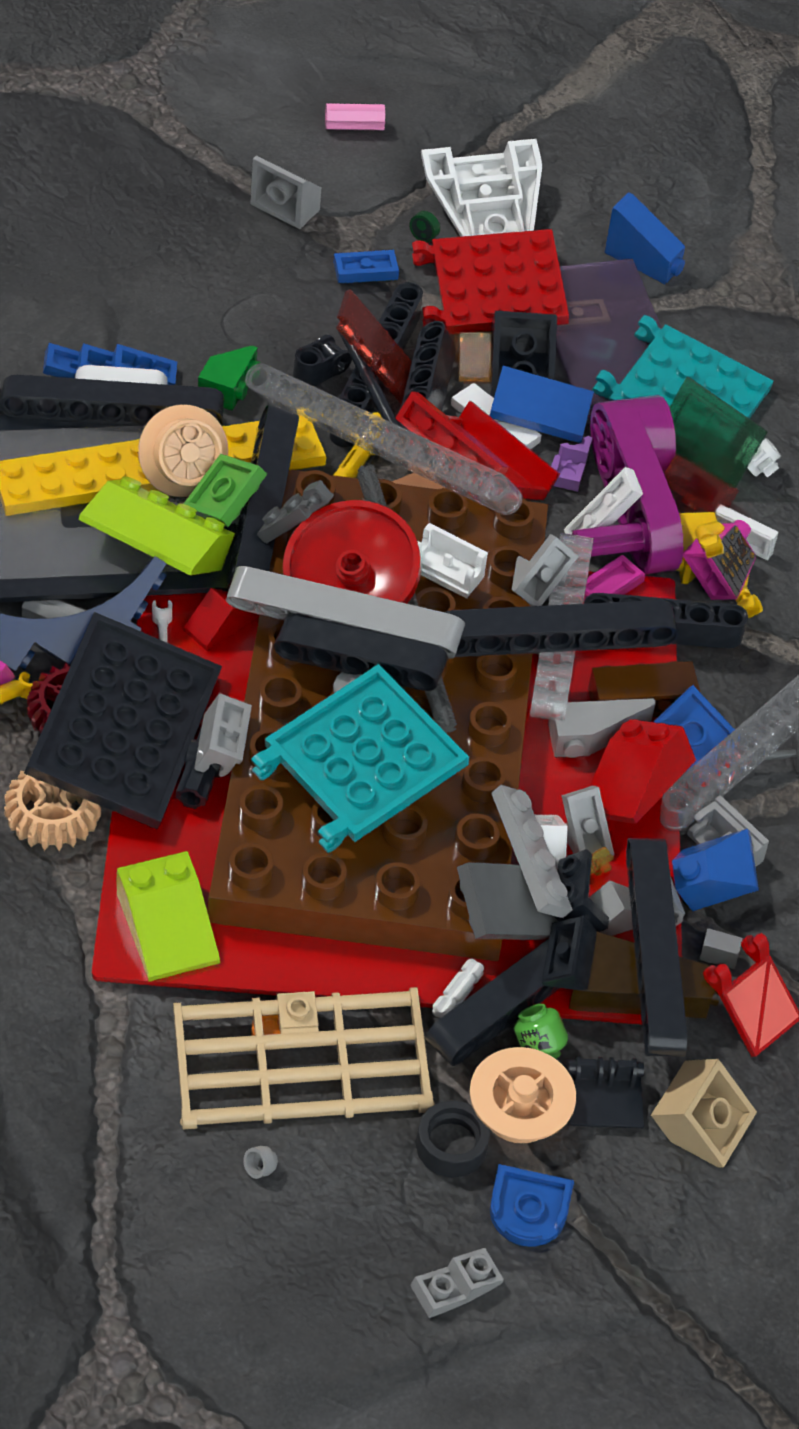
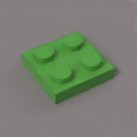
M220 454L183 504L197 510L196 515L204 519L206 517L217 519L229 527L239 516L241 509L249 498L258 490L260 483L267 473L258 465Z

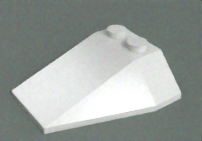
M537 139L508 141L504 153L453 158L451 147L421 150L426 180L460 237L534 231L542 172V161Z

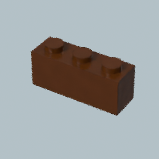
M693 661L594 667L591 671L588 686L590 701L654 698L655 707L652 717H659L692 685L701 693Z

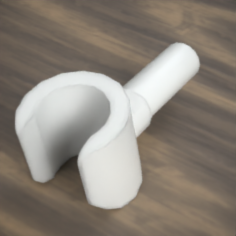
M154 600L152 603V621L158 624L159 639L167 643V627L172 621V602L168 600V607L161 609L156 607V600Z

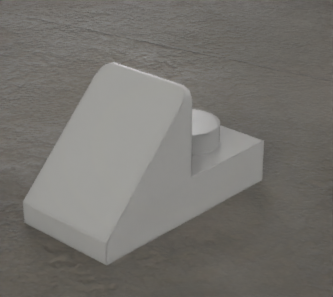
M550 534L530 561L518 556L512 591L530 606H542L579 556L557 537Z
M590 786L561 795L568 822L565 823L567 825V843L573 854L588 849L592 853V862L613 856L614 851L599 787Z

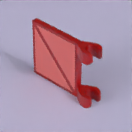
M762 933L756 936L748 935L741 941L743 950L755 964L734 981H732L731 971L726 964H719L717 967L710 965L703 972L706 982L719 994L751 1057L759 1055L799 1021V1010L770 956L768 939Z

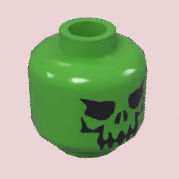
M536 1004L521 1011L518 1015L519 1019L514 1026V1033L520 1047L536 1049L557 1059L561 1055L560 1050L566 1046L568 1041V1034L560 1014L554 1008H547L545 1004Z

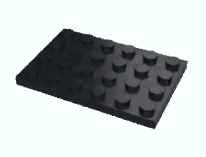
M94 612L24 774L158 829L186 760L189 745L195 737L222 666Z

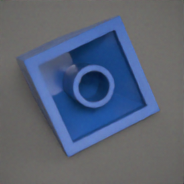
M748 828L683 849L672 860L676 891L692 911L759 890L751 834Z

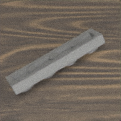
M500 785L491 794L537 911L563 918L572 911V907L567 897V889L561 882L556 870L555 859L549 852L544 840L543 829L537 822L532 810L531 799L522 790Z

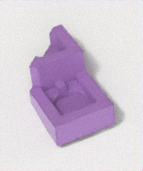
M583 437L582 443L576 445L560 444L559 454L554 456L551 466L560 473L553 486L578 492L593 437Z

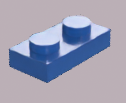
M394 250L334 253L333 263L338 283L398 280L399 268Z

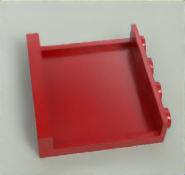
M412 391L395 418L484 494L544 500L560 476L559 472L472 401L468 402L459 417L445 415L419 392Z

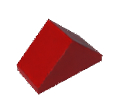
M210 588L184 626V631L207 651L258 618V614L232 607L226 602L227 591Z

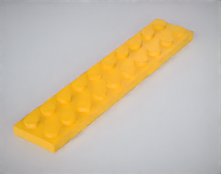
M308 413L299 415L289 470L317 467L326 464V454ZM259 421L222 426L228 442V456L251 463ZM140 439L0 461V500L6 516L90 503L107 481L121 480L124 476L141 482V488L149 492L150 490H159L147 480L140 467L138 458Z

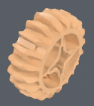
M20 771L18 780H11L9 790L5 794L6 806H4V812L11 831H16L19 840L28 838L30 847L41 843L44 851L49 845H55L60 851L65 843L74 848L76 838L86 841L88 832L95 831L97 821L101 817L100 805L24 774V771ZM32 800L34 808L29 811L26 805ZM75 801L80 804L76 811L72 809V803Z

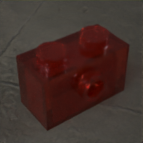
M675 454L664 473L669 488L683 496L681 502L696 511L701 507L707 512H715L720 504L729 508L739 492L734 486L692 460Z

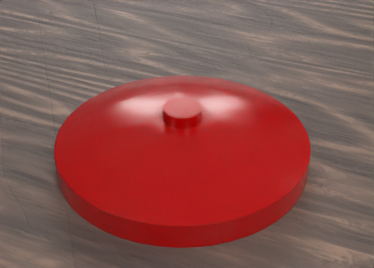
M363 500L333 503L312 513L308 519L302 521L291 535L283 558V575L408 604L417 589L422 567L418 542L407 522L386 506Z

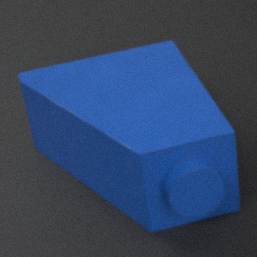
M628 192L612 208L605 253L663 284H666L674 275L678 276L685 265V260L683 259L685 245L633 194Z

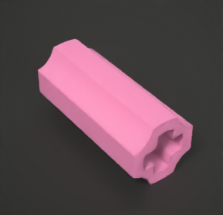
M326 103L325 128L326 130L384 131L385 105Z

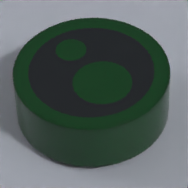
M420 211L410 220V231L417 240L428 243L440 233L438 219L428 211Z

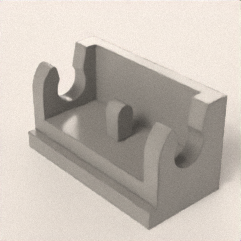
M220 693L204 714L195 770L205 772L211 764L217 763L221 765L219 776L222 777L229 774L236 763L240 765L243 760L252 705Z
M721 795L694 816L697 823L688 829L687 835L697 845L748 828L751 834L755 867L763 862L769 840Z

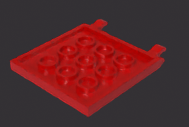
M552 229L432 239V245L421 240L412 242L413 265L421 266L435 263L442 310L435 306H425L422 308L423 327L430 322L440 321L444 323L449 334L491 331L495 311L557 315V325L569 324V312Z

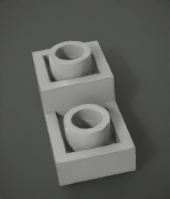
M486 1248L453 1257L448 1267L416 1276L410 1286L427 1316L431 1318L480 1297L501 1285L504 1279Z

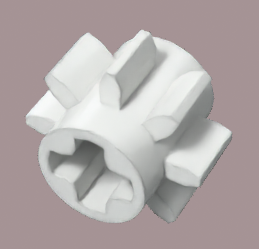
M754 437L743 446L747 454L741 460L754 476L757 477L763 472L768 478L779 469L776 460L781 455L767 438L759 443Z

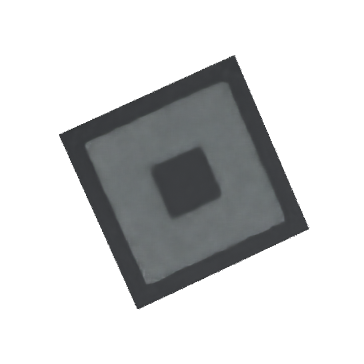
M0 415V461L140 439L145 426L13 418L7 415ZM168 495V501L176 505L183 504L188 498ZM0 500V602L115 597L137 578L153 557L78 520L80 513L89 503L6 516ZM236 523L230 524L229 527H224L235 533L221 571L188 575L166 564L162 570L167 574L157 591L150 589L146 596L208 593L210 588L228 592L230 587L226 586V579L237 531Z

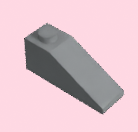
M654 698L552 703L548 727L554 757L576 758L579 756H589L607 747L609 740L629 719L651 722L655 707Z

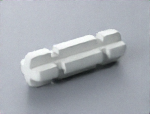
M469 959L461 968L462 972H458L443 991L444 995L439 996L433 1004L432 1013L435 1017L442 1018L465 1000L474 988L473 984H476L483 976L484 966L474 959Z

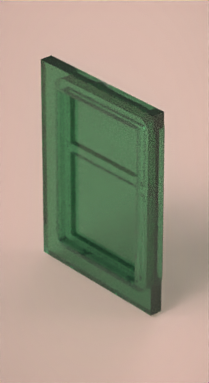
M686 377L669 407L675 429V460L727 497H731L768 431L690 377Z

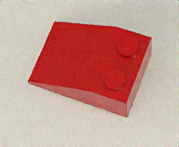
M629 719L609 740L590 785L597 786L600 789L606 819L636 824L696 761L683 726Z

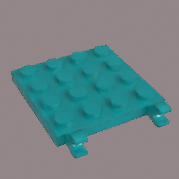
M643 315L638 322L640 327L634 336L641 341L650 343L648 348L620 384L616 382L615 377L610 372L601 370L595 379L598 382L592 391L599 396L608 398L609 401L654 395L664 397L673 418L676 443L718 464L768 394L774 381L666 324L660 329L653 318Z
M379 664L265 738L267 749L251 758V761L256 765L252 772L261 781L272 775L281 763L333 818L334 821L318 830V834L322 837L319 840V844L327 853L335 850L347 835L356 842L469 765V756Z

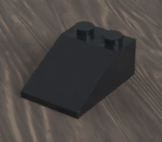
M510 311L494 312L491 325L490 396L493 398L495 396L503 366L555 380L557 315Z

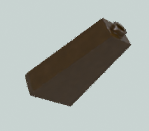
M597 932L588 989L573 990L569 1009L641 1015L633 942ZM679 957L685 1017L707 1018L710 1004L718 1007L720 1000L719 994L706 982L703 976L704 970L709 965Z

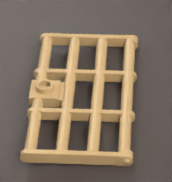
M417 987L409 988V991L343 996H340L338 992L332 993L331 996L315 997V991L277 994V1000L260 1001V998H252V1001L187 1006H181V1003H173L182 1107L180 1124L183 1130L197 1129V1125L263 1120L264 1124L272 1123V1120L334 1115H345V1118H353L354 1114L418 1110L419 1113H425L428 1108L435 1105L430 1087ZM410 1006L413 1025L344 1030L343 1010ZM333 1011L335 1030L319 1031L317 1012ZM278 1015L280 1034L264 1035L262 1016ZM253 1016L255 1036L184 1040L183 1021ZM415 1040L417 1059L348 1064L346 1045ZM337 1045L339 1065L267 1069L265 1050ZM256 1051L258 1070L187 1075L186 1055ZM419 1074L422 1094L352 1099L350 1079ZM341 1080L342 1100L284 1104L270 1103L269 1085ZM260 1085L262 1105L190 1110L189 1090Z

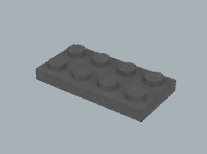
M468 862L457 867L460 888L465 897L469 913V923L474 932L475 939L548 940L550 938L552 923L558 922V920L552 915L537 911L520 865Z

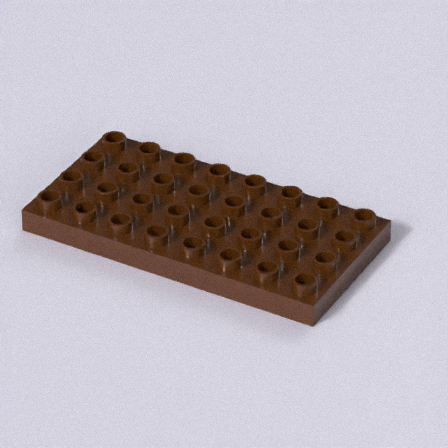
M289 470L282 508L292 496L297 493L303 496V491L306 487L319 480L334 494L329 503L321 508L341 501H365L357 478L334 476L317 470L307 472ZM378 479L387 508L396 512L407 522L417 541L422 542L424 528L431 523L488 552L484 578L468 598L421 575L415 591L419 607L446 612L451 610L530 606L512 591L516 560L518 556H521L530 561L544 543L548 504L529 502L519 497L499 498L462 493L452 488L432 489L395 484L389 480ZM300 524L275 538L269 572L283 575L285 549L291 535ZM260 615L244 703L250 704L252 707L243 760L240 765L235 764L230 777L209 893L208 916L210 923L498 961L502 939H475L474 932L469 923V913L465 897L460 888L457 867L468 862L511 864L512 845L491 793L500 785L517 790L519 788L533 653L467 656L448 659L441 678L443 679L445 692H447L448 699L450 700V706H452L451 709L453 710V716H455L454 719L457 725L455 726V731L446 732V734L469 756V765L356 842L347 835L335 850L327 853L319 844V840L322 837L318 834V830L334 821L333 818L281 763L272 775L261 781L252 772L256 765L251 761V758L267 749L265 738L334 694L333 685L337 675L341 672L290 661L279 656L274 650V643L285 620ZM401 686L434 720L429 706L430 703L426 696L427 693L422 690Z

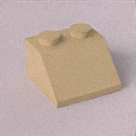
M707 1059L690 1060L683 1063L651 1116L670 1142L716 1167H724L757 1111L720 1060Z

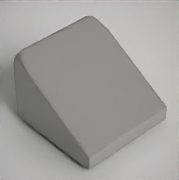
M707 929L699 960L716 965L726 964L729 968L735 969L742 938Z

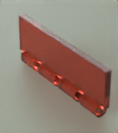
M350 289L345 292L337 315L340 322L336 329L350 345H354L353 349L369 367L372 366V371L387 388H390V392L402 405L412 361Z

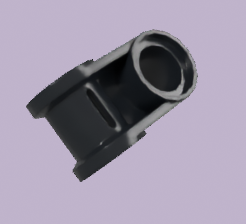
M324 335L318 340L296 350L292 375L293 381L302 388L316 387L318 384L345 372L350 366L352 358L348 350H342L336 345L335 339L331 335Z

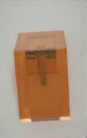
M455 333L454 340L459 381L490 382L491 333Z

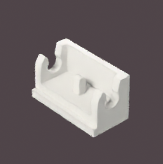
M431 523L424 528L422 542L417 541L422 562L421 575L468 598L484 578L488 552Z

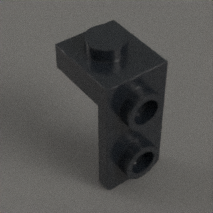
M585 849L568 855L558 862L557 872L561 882L567 889V897L572 911L563 918L554 917L558 921L585 916L596 931L601 932L608 929L609 917L588 897L592 853Z

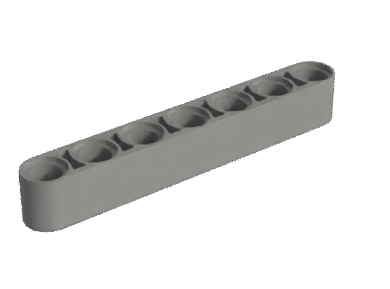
M247 566L236 568L226 597V602L232 607L276 619L285 620L290 614H300L430 643L442 648L447 653L448 659L455 657L465 626V622L461 618L452 614Z

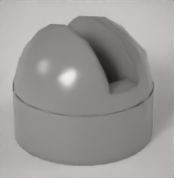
M268 1146L253 1147L245 1152L244 1167L252 1178L266 1177L277 1168L278 1157Z

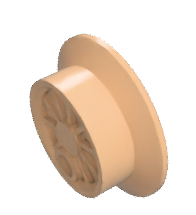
M174 405L158 412L144 427L138 445L140 467L147 480L159 491L174 497H189L220 454L228 456L227 438L218 420L206 410L192 405Z
M514 1047L495 1052L479 1064L471 1079L470 1100L478 1118L498 1137L513 1143H531L552 1136L568 1123L575 1109L576 1089L569 1072L554 1057L536 1049Z

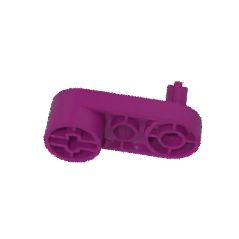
M660 395L598 402L594 405L591 413L590 430L591 437H593V455L604 487L624 467L634 470L643 495L618 519L619 524L573 530V552L579 558L630 552L635 566L643 571L645 575L675 571L681 565L684 547L680 515L663 473L672 469L676 452L675 429L670 408L665 398Z

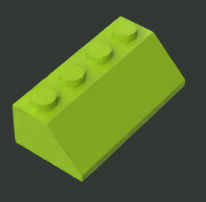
M125 476L121 480L107 481L80 513L78 519L152 557H158L168 565L188 575L221 571L235 533L224 528L225 524L210 517L204 519L196 515L197 510L185 504L176 505L168 501V495L156 490H150L149 492L141 488V482Z

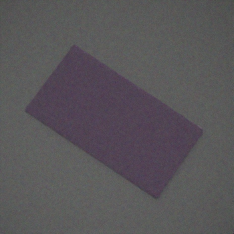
M633 259L560 266L569 312V324L557 325L556 347L571 385L592 391L598 382L595 379L601 370L610 372L615 377L616 382L620 384L650 345V343L641 341L634 336L640 327L638 322L643 315L653 318L658 327L662 329ZM593 393L587 419H591V413L595 404L609 401V399Z

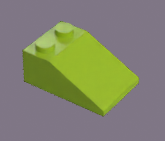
M188 851L117 868V896L149 982L220 964V957L200 883Z

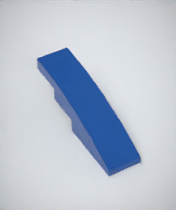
M49 343L45 351L42 373L55 377L75 378L76 371L80 367L96 365L154 369L163 372L167 376L168 385H175L177 361L117 344L114 352L84 343L80 351Z

